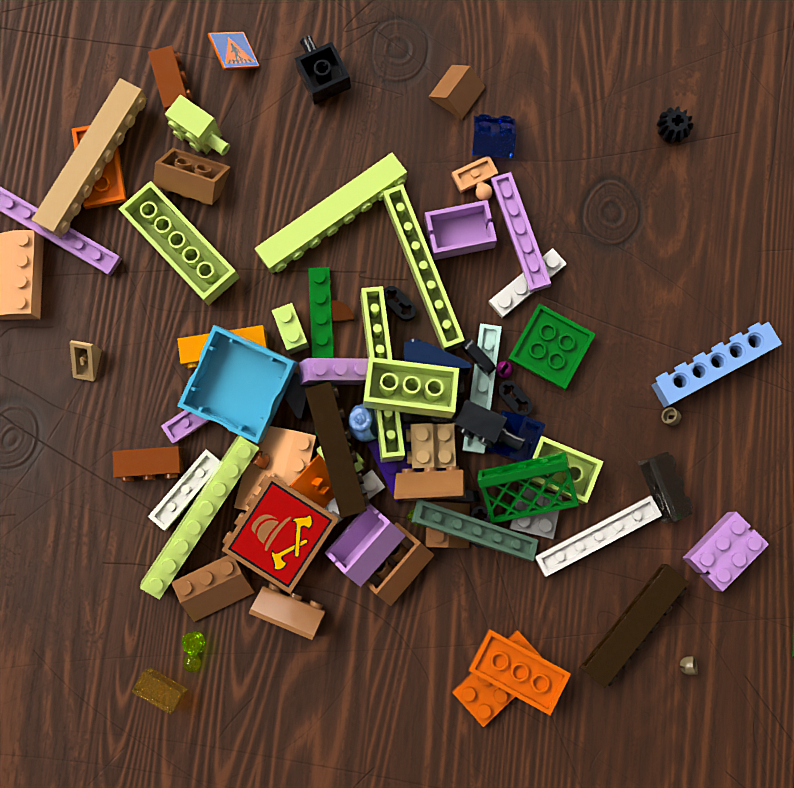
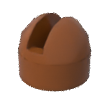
M258 451L250 462L265 470L269 463V456L266 454L262 458L263 451Z

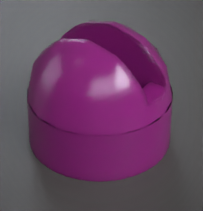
M507 361L499 362L496 366V375L501 379L510 377L513 371L512 365ZM504 365H507L508 368L505 370V373H500Z

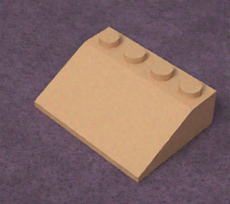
M13 230L0 233V320L40 319L44 238L35 230Z
M270 426L263 442L255 443L259 447L258 451H263L262 458L268 454L269 463L265 470L251 462L248 464L242 474L234 508L246 511L249 509V506L246 504L253 493L258 495L261 487L258 485L265 475L269 477L274 472L276 478L290 486L314 459L318 437L299 431Z

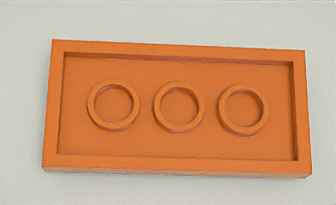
M90 125L72 128L74 149H76ZM118 146L114 151L112 160L104 167L101 178L96 180L90 196L83 201L85 209L127 202Z
M491 629L488 630L468 669L470 672L550 716L571 675L566 670Z
M518 630L508 638L542 657ZM471 673L452 691L483 727L516 697L474 673Z

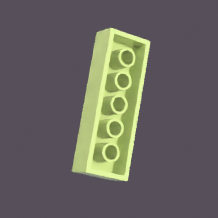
M151 181L119 208L122 214L208 306L240 278L233 267Z

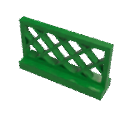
M566 452L479 470L477 481L482 489L491 523L579 506ZM565 471L566 479L562 484L552 479L555 473ZM539 476L545 480L541 488L530 483L534 477ZM517 481L523 484L519 493L508 488L511 482ZM549 482L559 487L554 496L544 491ZM496 486L502 490L495 497L488 493L487 487ZM527 487L537 492L533 500L522 495ZM564 490L572 495L573 500L563 502L558 499V496ZM504 492L515 497L511 505L500 500ZM540 495L551 500L546 506H541L535 502ZM519 499L529 504L526 510L520 511L514 507ZM496 504L507 509L505 514L495 516L493 509Z

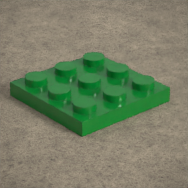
M539 303L508 360L565 390L592 342L595 333Z

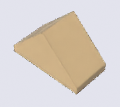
M71 340L70 351L73 378L94 381L102 350L90 343Z

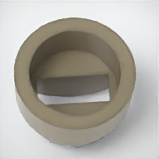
M668 407L663 411L661 418L664 423L676 426L681 420V414L675 408Z
M688 656L680 661L681 671L684 674H698L695 656Z

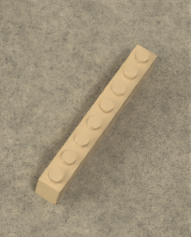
M121 78L118 80L31 219L40 228L59 238L69 230L70 222L80 212L85 198L90 196L96 180L101 178L103 169L112 160L117 146L121 145L124 141L125 133L134 125L138 112L145 107L147 98L142 89Z

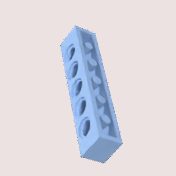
M758 322L747 328L749 331L747 334L742 335L739 332L729 338L730 343L724 345L721 342L712 347V352L708 355L702 352L692 358L694 360L693 363L687 365L684 362L674 368L676 372L670 375L665 372L656 377L657 382L651 386L663 407L682 399L781 345L782 343L770 323L767 322L761 325ZM749 339L755 342V348L749 345ZM730 348L736 351V358L730 354ZM712 358L718 361V368L712 365ZM693 368L699 370L700 378L693 375ZM675 378L682 382L681 388L675 386Z

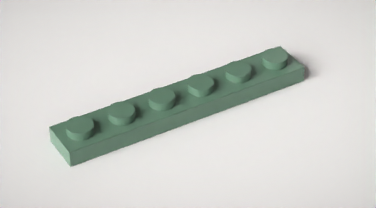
M417 500L412 523L529 562L534 561L538 544L537 539L423 500Z

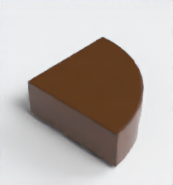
M331 300L333 323L354 321L353 313L346 304Z

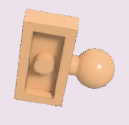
M488 155L453 171L451 176L460 193L476 186V196L484 201L492 196V188L488 184H484V182L498 176V171Z

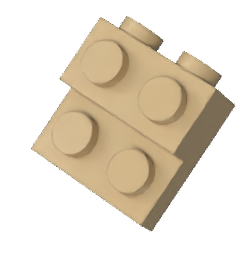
M410 424V429H406V441L411 442V451H407V464H412V469L428 467L441 469L448 466H456L454 424Z

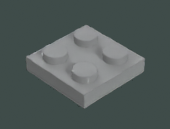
M519 486V487H518L517 493H519V491L521 490L522 486ZM526 488L522 495L533 500L537 492ZM540 495L535 503L546 506L551 500ZM519 499L514 507L521 511L526 510L529 504ZM559 510L512 519L509 529L553 539Z

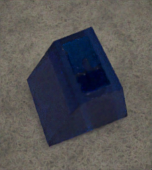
M480 114L479 116H474L472 155L514 158L517 135L515 119L506 115L491 117L488 114Z
M502 410L500 415L506 417L511 424L508 431L525 438L526 441L520 452L503 443L500 448L494 446L493 449L487 447L486 450L515 463L532 459L546 424L524 415Z

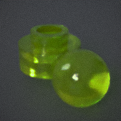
M192 631L185 634L182 638L183 649L188 654L183 660V667L188 672H195L199 669L201 660L197 654L205 648L203 635L198 631Z

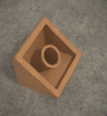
M451 65L429 95V99L463 120L485 90V85L471 66Z

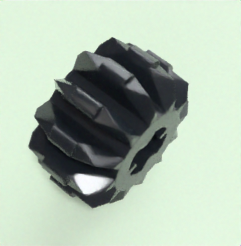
M679 106L675 110L670 107L666 112L661 113L656 126L659 127L658 134H664L663 140L669 138L670 144L675 140L680 143L690 135V130H692L694 124L691 123L692 116L686 115L687 109L682 112Z

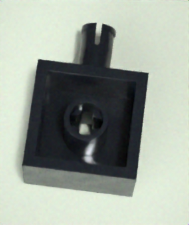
M306 36L308 41H306L305 37L300 40L305 54L294 59L297 71L315 105L350 89L351 81L333 42L317 48L312 36Z
M467 399L454 423L459 428L458 431L461 435L471 440L476 437L482 445L493 449L494 446L500 448L503 443L520 452L526 441L525 438L508 431L511 424L506 417Z

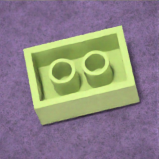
M540 436L536 441L530 459L566 452L578 502L582 504L587 503L603 461ZM565 471L555 473L552 479L562 484L566 479ZM538 476L534 477L531 482L542 486L545 480ZM549 482L546 489L556 493L559 487ZM563 490L560 495L572 499V495Z

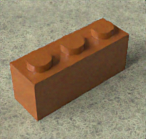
M172 45L149 51L148 54L165 111L167 112L179 95L193 102L190 89L186 90L185 84L188 83L185 71L180 69V65H183L180 53H175Z
M179 446L113 451V477L121 479V482H134V478L143 477V481L156 480V476H164V479H176L178 474H184L183 448Z

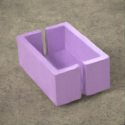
M488 200L425 212L424 222L433 260L495 248L497 238L493 222H491L492 217Z
M371 504L366 506L367 511L360 513L325 552L335 565L360 587L406 536Z
M727 512L683 559L696 573H702L700 577L713 590L723 592L769 544L754 529L748 530L751 526L737 512Z

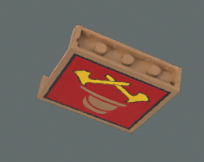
M273 472L269 477L267 475L264 476L258 485L261 487L258 495L253 493L246 504L249 506V509L245 514L241 512L234 522L237 525L233 533L229 531L222 542L225 546L222 551L290 594L333 529L340 515L334 511H327L276 478V474Z

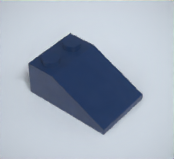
M409 339V342H404L405 362L459 368V375H468L470 372L471 363L434 345L422 342L421 339Z

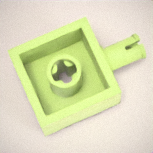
M179 95L165 113L169 121L168 125L174 130L173 134L182 141L185 139L190 142L189 145L197 152L201 150L208 154L213 148L222 156L225 155L230 145L220 139L222 135L215 119L188 99Z

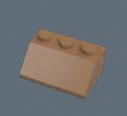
M172 148L155 162L153 184L163 191H171L180 194L182 197L192 198L203 204L212 205L221 195L230 172V166Z
M448 466L446 471H437V467L424 468V472H415V469H402V473H396L395 500L417 501L466 498L465 471L459 470V466Z
M397 522L394 525L406 536L365 582L378 597L390 606H392L434 556L430 550Z
M230 555L171 582L180 604L194 622L255 593L243 564Z
M272 583L269 586H262L249 614L313 640L326 613V610L322 609L323 605L313 600L307 603L302 600L303 596L291 592L289 595L283 593L280 587Z

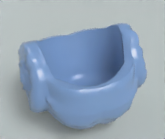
M363 404L356 405L347 417V428H349L350 435L362 442L377 439L374 409L363 408Z

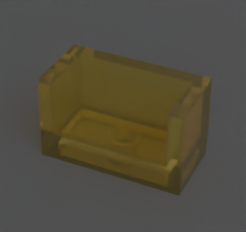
M148 668L142 672L131 692L171 715L178 709L188 689L154 669Z

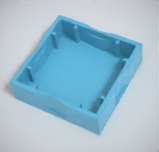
M213 325L201 352L198 366L190 377L177 406L204 419L215 421L226 427L229 431L255 443L263 442L298 362L222 327Z

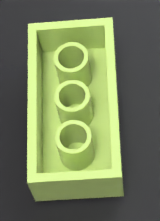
M369 357L363 408L452 418L456 409L459 368Z

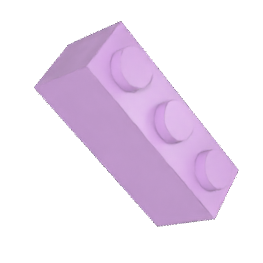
M307 358L299 363L300 385H319L326 382H331L332 385H361L366 382L369 359Z

